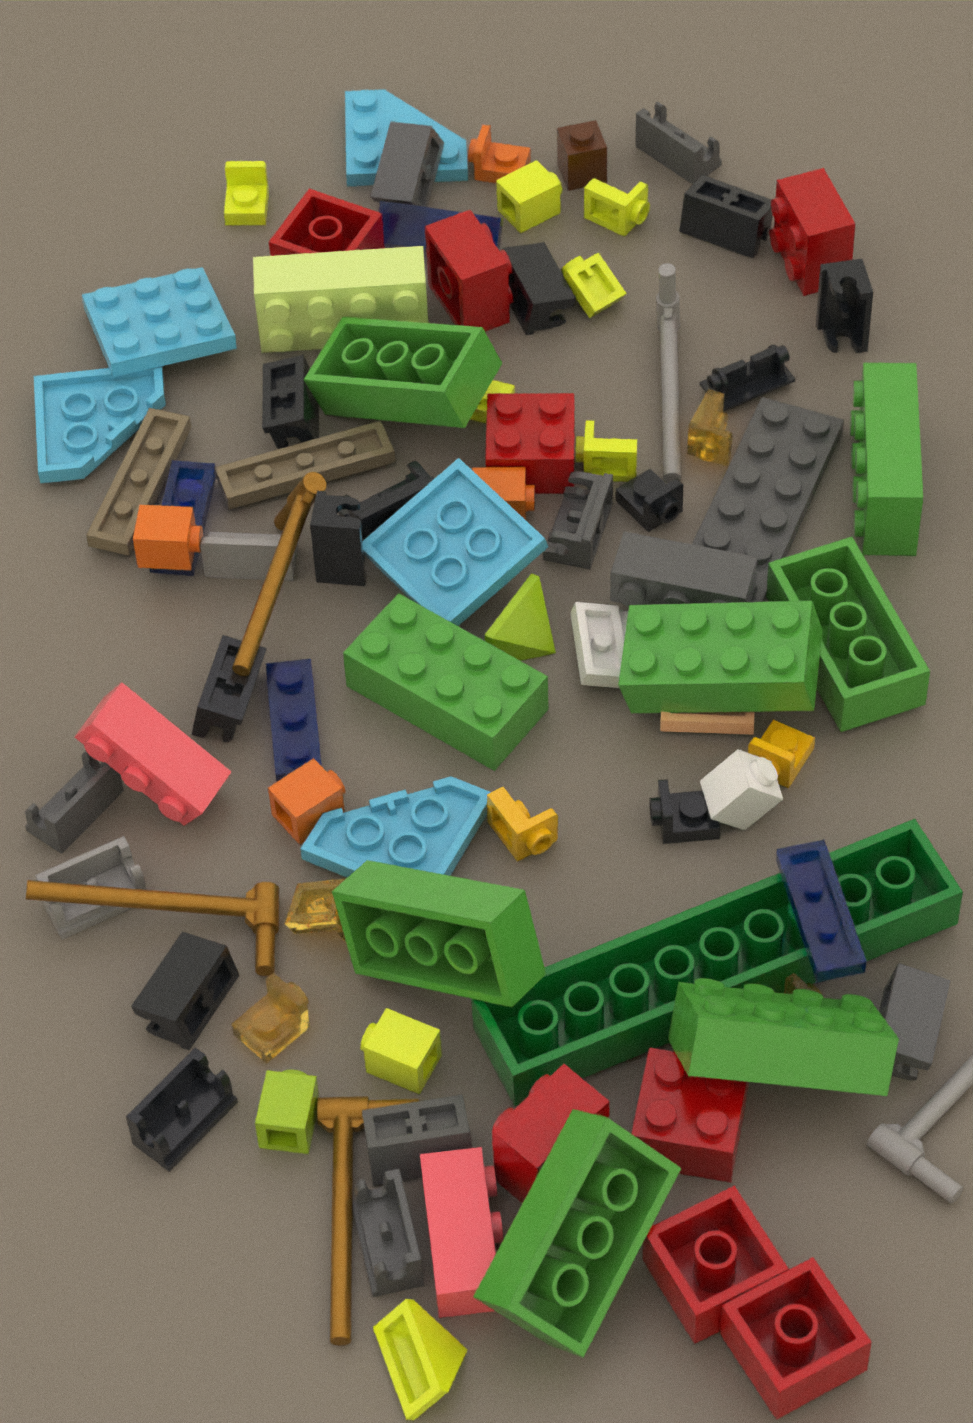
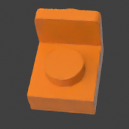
M482 125L478 138H472L470 141L468 162L474 163V179L477 181L496 183V180L530 164L531 148L492 142L490 125Z

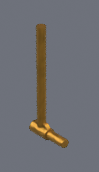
M309 472L302 478L287 497L286 505L274 518L275 527L283 532L232 666V670L238 675L248 676L250 674L310 508L315 503L317 491H325L326 489L324 477L317 472Z
M27 880L26 900L245 917V923L256 934V974L269 976L275 972V934L279 931V886L275 883H257L246 893L245 898Z
M369 1096L318 1097L317 1099L318 1125L328 1133H333L330 1343L333 1345L344 1346L351 1343L353 1132H359L364 1128L362 1110L417 1102L419 1099L369 1100Z

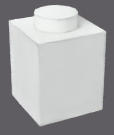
M737 749L702 778L700 784L711 819L746 830L781 802L783 797L777 781L778 774L772 762L764 757H758Z

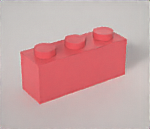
M122 682L103 697L74 737L84 745L86 752L91 757L100 762L107 763L121 775L123 782L128 787L144 793L158 805L160 812L170 820L180 822L183 826L203 814L232 772Z
M482 1147L420 1154L439 1318L493 1312L495 1310L473 1296L496 1255L494 1244L502 1243L504 1240L500 1211L490 1212L488 1197L497 1196L494 1165L484 1166Z

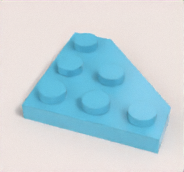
M385 89L345 91L347 186L374 185L390 121L432 126L444 142L434 182L468 181L467 142L465 139Z
M162 366L114 378L109 368L34 376L37 462L40 484L84 479L139 430L149 407L161 410L166 405Z
M450 776L433 781V787L410 794H407L405 789L370 799L369 806L344 813L342 808L325 812L321 815L300 848L301 858L346 878L367 860L450 876L487 816V794L491 792Z

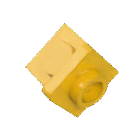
M773 719L761 739L757 737L752 738L748 744V753L771 761L778 774V784L789 788L812 753L815 737Z
M504 787L487 794V822L517 862L531 854L537 855L545 852L557 841L558 815L552 808L531 818L526 806L520 800L514 801Z

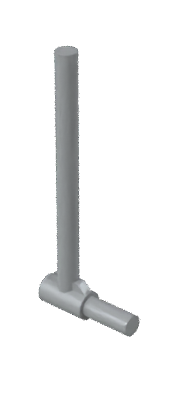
M665 263L658 269L659 293L656 296L657 328L660 331L663 474L664 481L669 483L674 479L681 480L677 331L680 328V297L676 292V269L674 265Z
M973 1055L904 1127L899 1124L882 1123L873 1131L867 1142V1146L907 1176L914 1175L951 1204L959 1198L964 1187L924 1158L925 1153L923 1152V1145L920 1139L973 1084Z

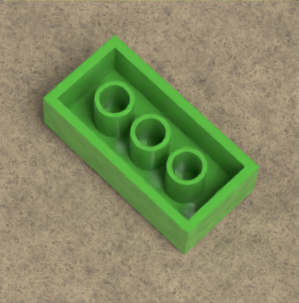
M342 317L305 376L304 381L325 415L465 428L500 369L502 361L483 327Z
M863 362L862 380L853 381V407H859V410H851L850 436H854V440H858V443H852L851 469H855V474L860 475L853 476L852 502L856 503L857 508H861V510H854V537H862L863 555L916 556L923 505L916 363Z
M853 537L768 563L766 598L769 602L813 601L822 627L817 690L840 732L926 705L930 670Z
M399 593L343 652L347 687L493 771L500 766L549 710L547 675Z
M813 601L629 605L618 686L630 712L814 711L822 627Z
M367 860L332 891L355 974L513 1007L546 975L524 889Z
M707 978L696 979L694 984L678 982L668 1040L688 1076L888 1096L899 1041L898 1036L872 1001L863 996L845 994L842 995L841 1000L823 998L820 993L807 989H795L793 994L775 993L770 987L760 984H745L744 989L729 988L719 981Z
M573 1109L473 1297L548 1345L584 1357L681 1168L609 1118Z

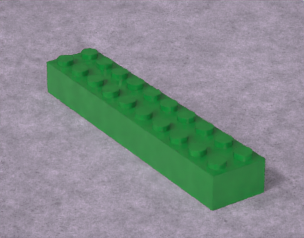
M914 818L546 966V975L513 1007L471 999L473 1029L515 1107L528 1097L532 1086L539 1078L546 1074L551 1076L563 1064L583 1079L649 1051V1047L658 1048L670 1043L668 1036L678 982L694 984L696 979L707 978L719 981L729 988L744 989L745 984H760L770 987L775 993L789 994L795 989L804 988L957 925L963 891Z

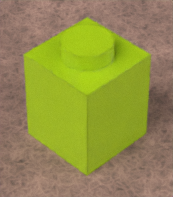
M294 1069L282 1072L266 1071L255 1120L259 1148L309 1154L317 1118V1099L319 1097L317 1076L307 1075L302 1071Z

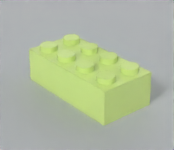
M423 246L253 257L254 298L261 353L323 349L342 317L428 323Z

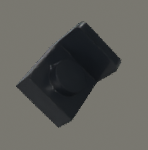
M648 469L616 488L615 501L647 532H650L663 523L666 524L673 521L679 513L683 512L684 485L678 479H674L666 484L651 469Z
M668 779L658 780L657 797L649 798L651 824L652 826H660L663 844L720 839V824L718 821L711 819L703 791L670 793Z

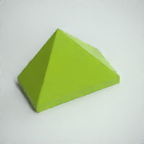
M533 573L530 574L484 635L487 643L520 661L556 653L540 577Z

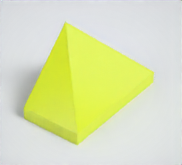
M405 1299L373 1326V1330L406 1420H415L449 1392L467 1349L416 1301Z

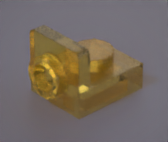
M708 389L689 423L687 454L696 456L704 461L727 466L731 459L733 434L725 430L728 422V414L723 412L725 394Z
M346 878L297 883L285 921L289 929L294 934L335 930L346 942L332 891Z
M274 973L266 979L268 993L231 1024L233 1035L266 1064L310 1027L307 1008L309 1001L307 996L294 982L290 981L286 984Z

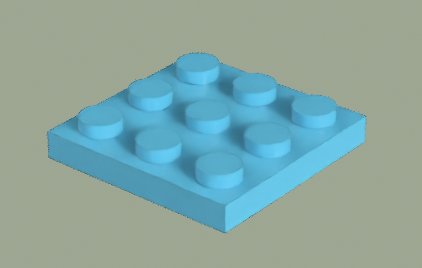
M203 267L182 269L174 274L156 278H142L134 283L113 288L103 287L95 292L82 294L84 310L113 378L237 349L235 333Z
M460 458L455 460L362 541L363 554L410 600L457 626L463 623L549 547L546 539Z

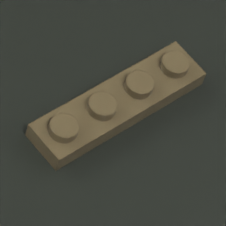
M149 407L86 534L88 547L130 556L134 548L133 535L139 505L155 504L192 428L190 416Z
M380 420L215 467L216 479L230 510L290 493L309 472L321 474L325 481L328 482L395 463V451Z

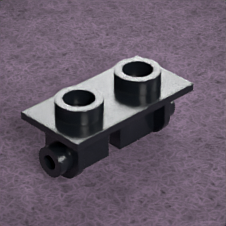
M772 344L768 346V349L750 356L749 362L745 363L742 359L723 368L717 367L713 369L712 374L700 382V386L722 413L791 384L796 379L785 366V362L790 360L787 348L784 345L778 347Z

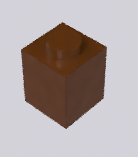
M596 120L557 128V164L568 191L584 188L593 178L607 183V145Z

